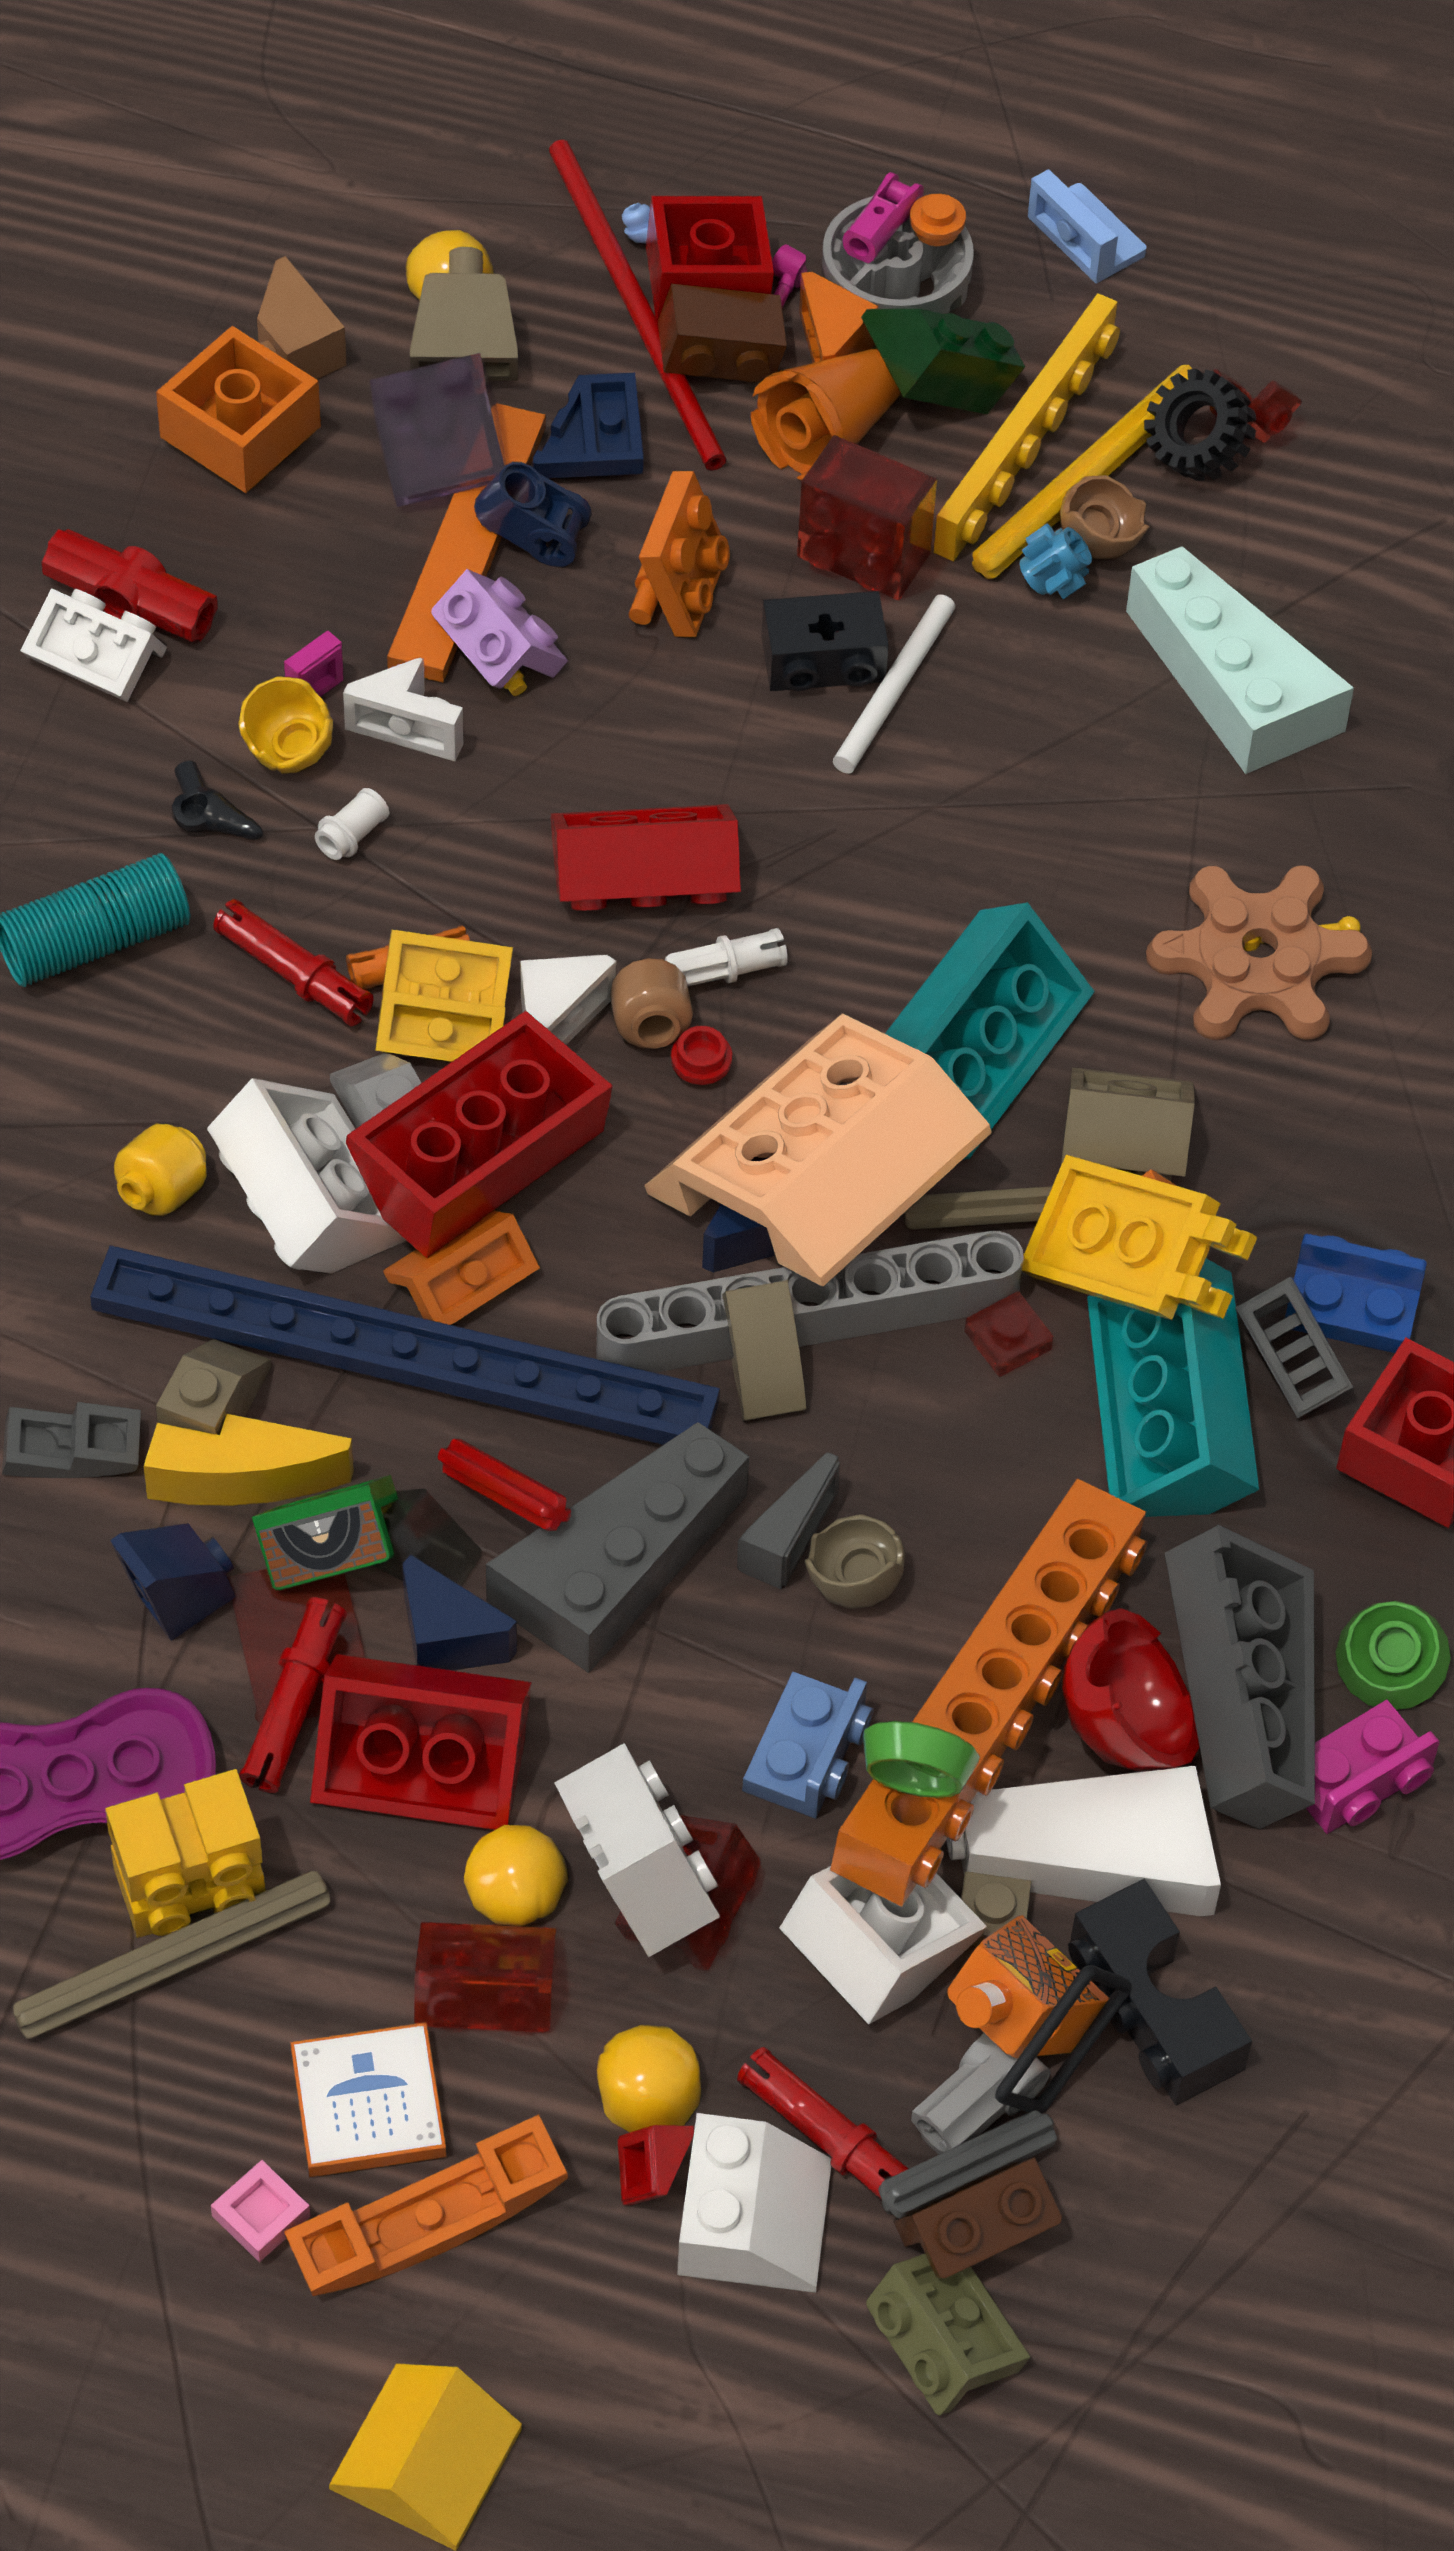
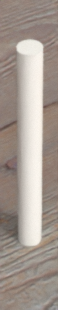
M940 594L934 598L833 758V764L839 771L847 774L854 771L955 610V603L948 596Z

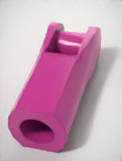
M889 172L870 202L844 233L842 242L847 254L867 264L871 263L898 228L910 218L911 207L916 200L923 197L924 187L918 183L908 186L899 182L897 174Z

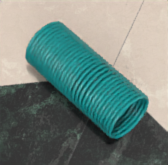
M158 853L157 855H152V857L136 861L135 864L130 863L129 866L126 865L124 868L121 867L118 870H113V872H107L106 875L102 874L100 877H94L93 880L89 879L86 883L80 882L79 885L75 884L73 887H68V889L57 891V893H52L51 896L46 895L45 898L40 897V900L35 899L34 902L30 901L28 904H23V906L6 910V913L1 912L0 950L14 980L19 986L26 987L27 984L32 985V983H37L38 980L43 981L44 978L48 979L49 976L66 972V969L71 970L72 967L77 968L78 965L82 966L83 963L88 964L89 961H94V959L114 954L115 950L121 951L122 947L128 948L129 945L134 946L135 943H141L144 940L155 938V936H161V933L166 934L167 931L172 932V929L177 930L178 927L189 925L191 918L190 908L176 869L165 854Z

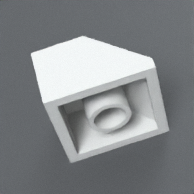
M830 1867L810 1876L779 1928L868 2024H871L915 1999L984 1933L987 1926L937 1873L927 1888L917 1884L901 1907L830 1871Z
M697 2113L679 2239L677 2275L816 2293L831 2173V2158L767 2122Z

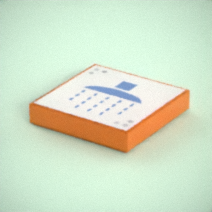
M426 2022L290 2042L309 2178L446 2157V2144Z

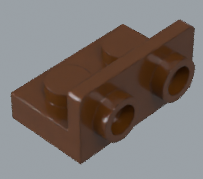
M1034 2157L1014 2164L989 2178L893 2222L904 2246L921 2243L935 2276L939 2279H944L1060 2224L1062 2216Z

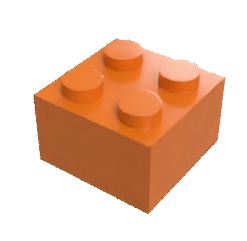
M234 326L227 329L156 391L160 438L244 493L252 489L321 427L319 381Z

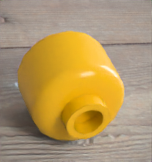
M157 1123L145 1129L119 1151L114 1161V1173L119 1195L127 1205L149 1215L165 1216L175 1211L199 1191L206 1180V1152L203 1145L193 1133L183 1127Z

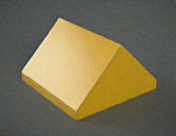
M396 2363L333 2476L329 2489L457 2551L521 2432L522 2424L458 2367Z

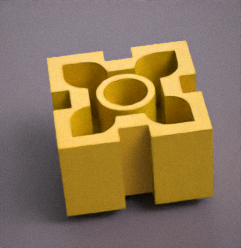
M237 1769L184 1784V1793L161 1800L157 1792L105 1808L108 1831L113 1844L111 1845L114 1871L137 1938L150 1934L165 1936L189 1925L191 1922L190 1914L210 1908L213 1909L214 1913H218L245 1899H248L249 1902L256 1901L255 1895L265 1891L264 1874L260 1863H263L260 1835Z

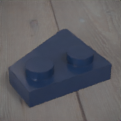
M635 372L578 375L568 393L567 405L559 409L551 424V435L543 450H537L533 456V468L546 478L643 474L644 459Z

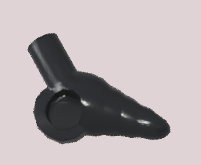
M184 761L176 766L174 772L183 794L177 796L172 804V818L180 827L188 832H221L244 837L249 840H258L263 837V830L258 823L237 809L223 794L215 789L206 787L196 762Z

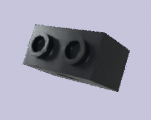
M879 591L763 600L761 638L770 691H804L810 688L845 685L864 686L869 683H881L887 671L889 645Z

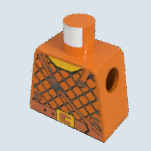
M1020 1915L981 1941L948 1987L947 1994L949 1999L956 2005L957 2014L965 2025L971 2028H980L1006 2054L1019 2058L1081 1970L1023 1915ZM1092 1980L1037 2056L1071 2053L1109 2000V1997Z

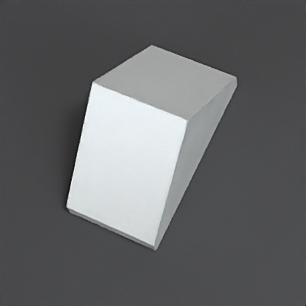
M607 954L520 961L522 1012L526 1010L565 1045L611 1001L610 991L613 979L616 977V960Z

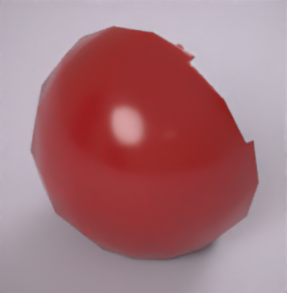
M1122 1608L1106 1612L1084 1629L1072 1645L1064 1665L1062 1685L1065 1706L1072 1729L1108 1764L1139 1772L1177 1768L1191 1763L1200 1746L1190 1691L1188 1692L1175 1662L1157 1638L1162 1633L1141 1615Z

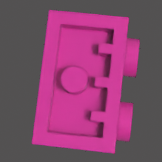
M1386 1699L1315 1742V1804L1306 1809L1326 1834L1346 1822L1350 1826H1356L1364 1822L1377 1811L1382 1800L1399 1790L1403 1794L1413 1792L1431 1777L1434 1772L1433 1764L1440 1741L1431 1731L1418 1737Z

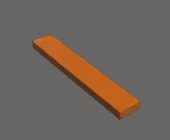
M491 402L388 653V669L416 658L424 659V678L444 683L458 645L431 613L432 608L466 569L482 576H487L502 536L490 532L480 523L474 509L475 499L505 465L511 462H522L531 466L533 456L546 429L545 414Z

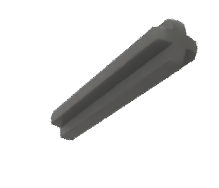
M1037 2110L1031 2111L888 2178L879 2186L878 2191L882 2198L881 2206L888 2215L893 2214L895 2217L903 2219L1012 2165L1031 2158L1053 2147L1056 2143L1057 2136L1053 2129L1054 2121L1049 2114H1041Z

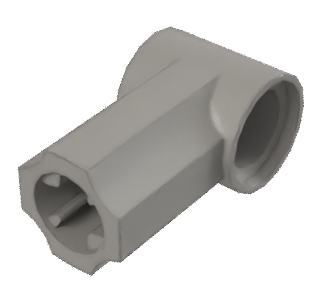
M985 2033L966 2051L959 2064V2069L912 2111L911 2121L917 2127L922 2139L938 2155L978 2137L1004 2113L1008 2116H1013L1021 2111L1020 2109L1001 2104L995 2098L998 2086L1018 2058L1006 2054ZM1036 2057L1012 2092L1034 2099L1048 2081L1051 2074L1050 2069Z

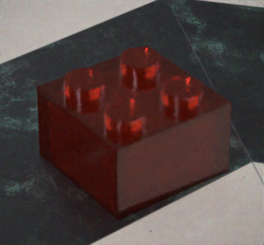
M834 435L801 481L797 557L808 561L816 568L829 570L859 583L869 591H879L899 601L931 554L937 479Z

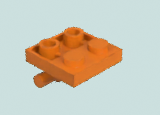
M672 471L639 554L642 565L635 580V586L638 591L628 614L633 622L647 625L650 623L659 601L675 637L697 636L705 613H708L712 607L713 592L720 573L727 568L730 557L728 540L725 536L721 535L712 514L710 499L703 494L694 471Z

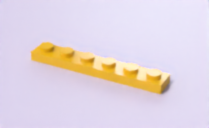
M1097 293L937 514L934 553L954 562L967 542L973 545L978 541L985 528L987 514L994 505L1001 507L1005 503L1012 490L1014 477L1020 468H1030L1037 457L1043 436L1048 430L1055 432L1064 419L1071 397L1074 393L1078 395L1083 394L1092 378L1094 365L1100 357L1107 359L1113 352L1120 335V328L1115 326L1117 301Z

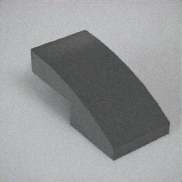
M77 1402L73 1415L9 1407L5 1419L2 1475L38 1478H85L135 1472L139 1459L141 1410Z

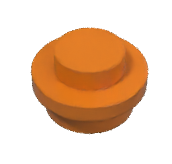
M925 195L916 200L910 210L911 227L918 239L927 245H948L958 237V234L961 233L965 226L966 211L963 205L949 195Z

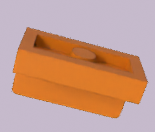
M492 1211L430 1257L426 1258L416 1249L384 1269L383 1272L389 1283L408 1288L423 1319L452 1325L537 1271L540 1267L514 1215Z

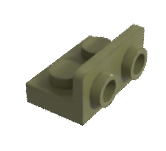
M922 2254L894 2264L866 2301V2306L879 2330L886 2336L910 2373L914 2384L923 2393L934 2412L939 2416L951 2412L967 2391L1019 2373L1030 2359V2355L971 2266L952 2276L939 2279L935 2276L926 2254Z

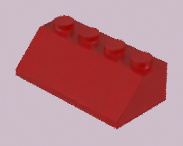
M525 1010L346 1136V1145L383 1220L423 1256L428 1258L602 1133L605 1127L613 1085Z

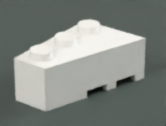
M624 1743L554 1782L573 1822L584 1838L583 1842L592 1859H595L600 1869L598 1873L648 1957L720 1917L707 1892L716 1888L718 1884L699 1850L689 1856L686 1855L683 1846L693 1841V1838L674 1805L664 1811L660 1807L658 1801L669 1796L650 1760L638 1766Z

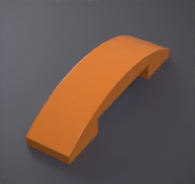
M538 2114L477 2142L478 2154L355 2211L351 2210L347 2202L284 2231L312 2296L361 2285L442 2254L513 2217L567 2180V2171L540 2115Z

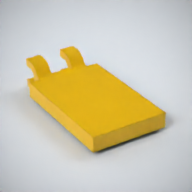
M1065 1155L1023 1255L1022 1272L1039 1280L1169 1320L1173 1319L1179 1303L1208 1315L1224 1319L1233 1295L1211 1287L1212 1283L1198 1276L1210 1247L1237 1258L1248 1260L1257 1236L1235 1228L1237 1224L1229 1219L1216 1216L1221 1203L1207 1194Z

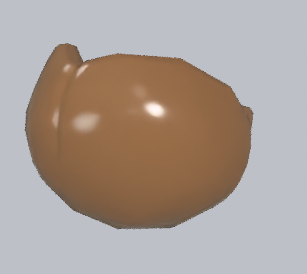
M1107 475L1084 477L1066 492L1060 510L1062 529L1067 527L1074 529L1083 538L1094 559L1114 560L1130 552L1149 528V525L1144 523L1145 501L1134 498L1124 484Z

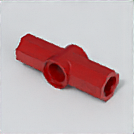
M58 529L49 540L47 551L41 561L43 575L74 589L84 591L106 604L103 612L121 619L124 611L133 613L153 625L191 642L195 640L202 641L211 629L214 615L218 610L216 595L166 573L162 563L152 553L140 547L128 546L121 553L70 529L65 531Z

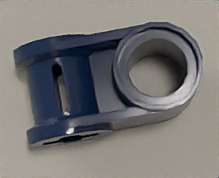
M511 462L505 465L479 493L474 505L476 517L486 529L529 552L539 562L555 567L567 566L573 562L578 551L575 540L579 530L588 525L592 516L591 507L583 497L570 490H566L541 475L530 465L522 462ZM568 509H571L572 514L566 516ZM551 541L550 546L547 547L546 542Z

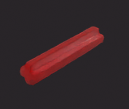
M452 1439L448 1448H440L437 1459L443 1463L442 1471L455 1480L544 1530L556 1531L561 1522L569 1521L571 1509L566 1507L567 1499L562 1494L462 1439Z

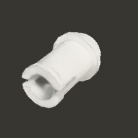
M363 788L335 816H325L319 821L318 831L315 833L316 844L326 856L334 860L353 856L358 849L357 843L389 816V808L386 802L374 790Z

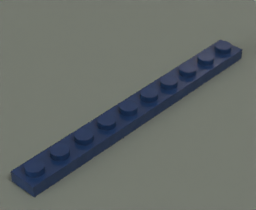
M111 1245L90 1296L92 1310L662 1445L697 1422L711 1430L719 1404L720 1388Z

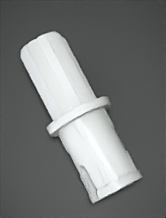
M775 928L770 929L768 932L729 940L726 935L719 936L715 944L668 954L665 957V961L675 964L686 977L688 986L723 978L727 983L736 982L737 975L775 966H786L787 949L786 945L778 947L777 942L783 941L784 938L781 931Z

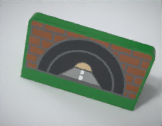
M392 1476L380 1477L275 1506L252 1516L272 1587L275 1590H282L392 1559L394 1551L381 1511V1507L398 1500Z

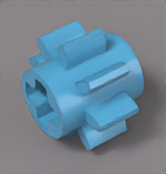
M1047 523L1025 538L1028 545L1022 549L1025 556L1020 559V569L1025 580L1033 590L1041 595L1047 593L1051 595L1058 591L1060 596L1065 599L1086 584L1083 577L1089 573L1086 566L1091 564L1092 556L1087 544L1074 529L1069 527L1065 529L1060 528L1054 532Z

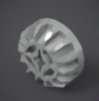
M872 197L862 199L846 207L830 223L823 240L821 276L877 305L878 309H924L946 314L961 307L965 302L968 284L971 283L974 254L972 239L966 226H964V229L952 243L945 246H931L918 239L911 227L909 218L898 228L877 257L867 264L848 255L843 247L842 239L844 233ZM931 277L934 284L933 293L917 298L921 282Z

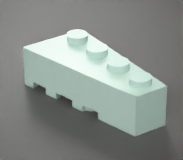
M1183 546L1132 566L1126 612L1245 774L1346 732L1354 687Z

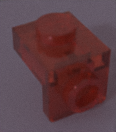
M1216 368L1213 370L1247 395L1251 401V404L1248 406L1256 414V421L1248 422L1247 424L1256 429L1255 438L1264 443L1272 435L1279 433L1289 424L1292 413L1302 403V400L1294 392L1276 381H1271L1254 399L1239 382ZM1210 406L1209 409L1217 417L1215 408Z

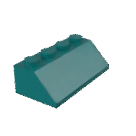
M1028 902L983 909L977 913L885 1034L931 1056L987 1120L992 1130L1095 991ZM980 1144L973 1151H971L963 1160L970 1159L974 1152L977 1150V1148L980 1146Z
M1205 1259L1198 1277L1212 1283L1211 1287L1233 1295L1224 1319L1208 1315L1179 1303L1173 1319L1169 1320L1090 1295L1087 1297L1109 1494L1146 1511L1145 1517L1211 1514L1259 1490L1232 1273L1208 1259Z

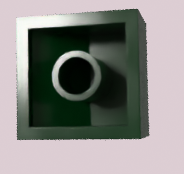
M867 309L861 316L903 398L988 414L1025 368L1014 347L1012 335L1003 326L995 322L984 323L961 318L953 313L942 314L924 309Z

